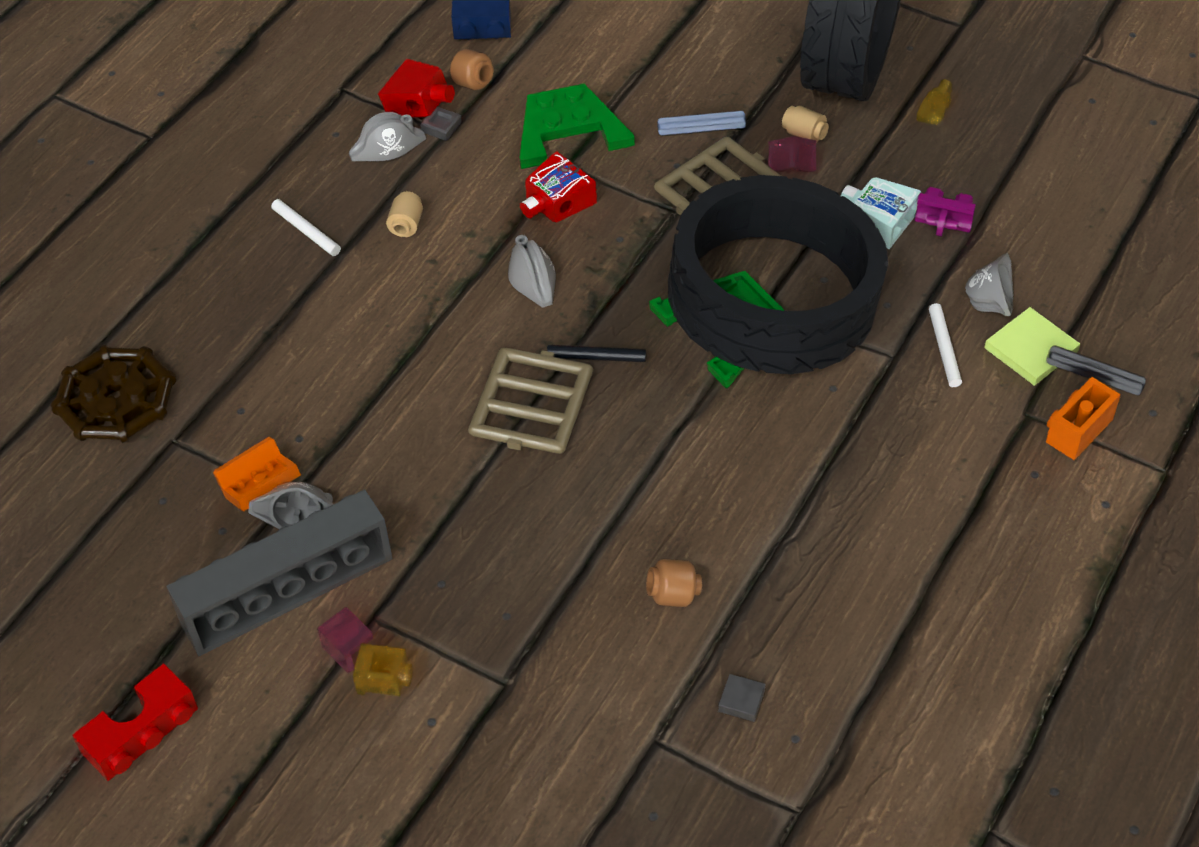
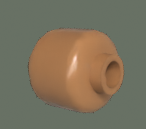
M471 49L459 51L453 57L450 65V74L454 83L471 90H481L486 87L492 80L494 73L489 56Z
M661 559L654 567H650L646 580L647 594L653 597L657 605L688 607L692 603L694 596H699L701 593L702 577L700 574H696L695 567L690 561Z

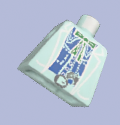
M876 177L872 178L863 190L847 185L841 196L852 201L875 223V227L879 229L886 248L890 249L916 216L917 201L921 191Z

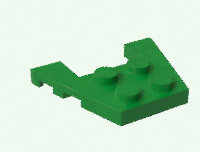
M585 84L527 95L519 157L520 167L525 169L540 166L547 160V154L542 143L545 141L600 130L608 151L635 146L634 135Z
M746 271L713 280L726 292L745 302L763 308L785 311ZM660 297L649 301L650 310L667 327L677 321L668 298L661 300ZM718 357L707 362L708 371L725 388L730 387L744 369Z

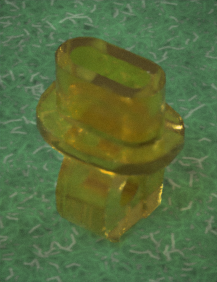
M942 79L939 86L934 87L926 95L918 110L917 121L937 124L943 119L945 109L951 104L952 83L950 81Z

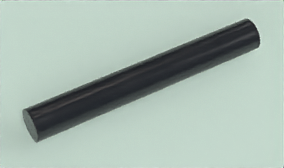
M568 345L547 346V351L553 352L554 357L646 362V349Z

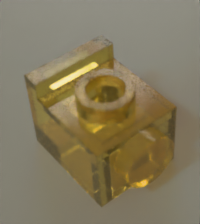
M361 643L353 672L357 694L365 695V692L400 696L402 686H410L413 666L407 662L405 649Z

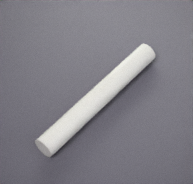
M276 199L272 203L271 208L330 255L336 256L339 254L341 247L283 201Z
M932 304L929 306V313L950 387H958L962 384V379L943 310L940 304Z

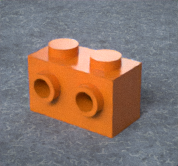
M1091 377L1079 390L1076 389L1060 410H1055L1046 424L1049 428L1046 443L1075 461L1114 419L1121 394Z

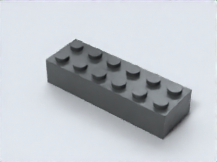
M364 489L354 495L344 497L340 502L323 510L313 512L307 518L297 523L282 527L276 533L258 542L250 543L243 549L225 558L217 559L210 565L190 575H184L174 583L167 585L166 587L180 624L198 657L392 560L385 519Z

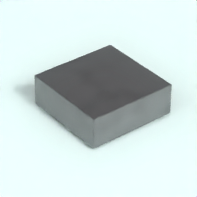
M437 107L430 116L424 119L420 126L425 134L447 141L462 123L461 115Z
M729 674L719 703L718 712L755 722L766 684Z

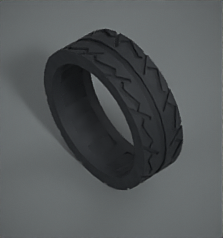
M809 0L801 48L800 77L802 86L810 90L815 89L828 94L837 92L838 96L868 101L875 89L886 59L901 0Z
M772 175L741 177V180L737 181L732 179L715 185L697 196L699 199L693 200L687 206L677 224L676 230H678V234H674L670 273L668 276L669 304L674 317H676L677 322L690 339L707 352L711 351L714 356L732 365L758 372L763 370L766 373L797 374L814 371V368L823 369L841 362L856 351L855 347L857 345L861 346L871 332L888 267L886 244L879 229L875 227V223L859 206L820 184L798 178L788 179L786 176ZM751 237L785 239L805 245L831 260L848 278L853 291L845 298L831 305L812 310L782 311L763 308L745 302L722 289L711 280L701 267L699 259L713 248L729 241Z

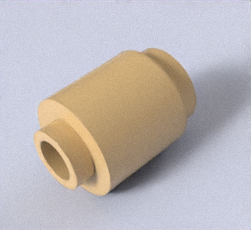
M800 105L797 107L790 106L782 119V127L787 129L788 134L812 144L823 140L829 129L825 115Z
M406 191L394 198L386 221L387 228L393 234L400 237H409L415 234L423 211L421 199L417 194Z

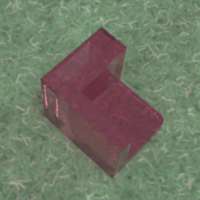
M794 136L769 141L768 166L776 172L788 169L803 172L816 171V140Z
M347 607L317 628L322 648L348 674L355 669L351 655L373 639L372 632Z

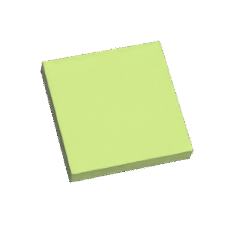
M1029 307L987 339L984 348L1035 386L1058 368L1046 362L1047 354L1053 345L1077 353L1080 343Z

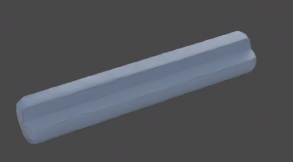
M742 110L663 117L658 119L657 128L661 136L742 129L746 125V117Z

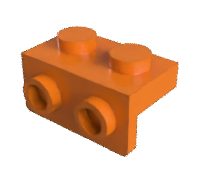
M271 437L265 438L213 472L225 498L243 512L249 509V502L270 492L276 486L292 482L301 476L297 465L280 453L275 440Z

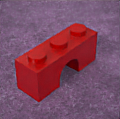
M164 663L134 686L143 706L139 716L128 722H116L102 711L72 735L81 754L107 781L117 774L125 772L134 760L147 750L155 748L165 735L178 725L186 723L193 713L198 710L192 691Z

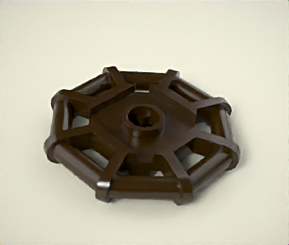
M102 345L100 350L71 367L66 366L61 371L63 377L56 399L51 403V409L74 432L75 439L84 441L87 438L121 440L122 443L128 442V438L156 420H163L166 417V407L172 386L176 383V376L174 372L167 370L153 355L151 348L146 346L140 349L112 348ZM122 361H134V362L131 364V366H128V365H126V363H124V362H122ZM104 363L103 368L88 377L84 376L85 373ZM147 367L156 377L146 379L141 373ZM74 385L79 386V397L70 399ZM119 391L120 396L117 398L114 396L107 397L112 392ZM157 391L154 402H147V395L150 397L151 392ZM83 410L88 417L86 420H80L75 412ZM103 421H111L114 426L98 425H104Z

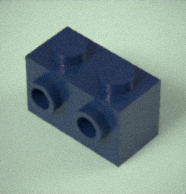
M452 0L451 18L454 39L511 38L510 0Z

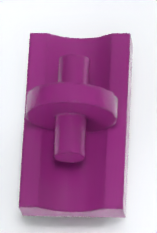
M929 187L925 194H919L915 216L916 222L937 226L936 236L940 237L943 236L945 228L970 233L976 204H973V197L971 195L960 193L956 195L955 200L943 198L944 192L941 189Z

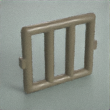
M724 137L657 181L654 189L676 207V213L681 216L682 212L691 202L671 187L683 179L701 194L711 188V185L694 173L703 165H706L726 181L732 179L736 181L741 180V176L716 158L726 150L759 175H781L766 165L765 158L757 152L752 154L732 138Z
M506 347L501 348L469 425V434L474 437L507 443L510 449L521 451L523 446L557 454L563 453L566 450L593 374V367L587 363L554 357L553 352L542 350L541 354ZM508 362H514L578 376L574 387H568L504 373ZM500 386L569 401L565 412L561 413L494 398ZM489 412L557 425L559 429L555 439L484 424Z

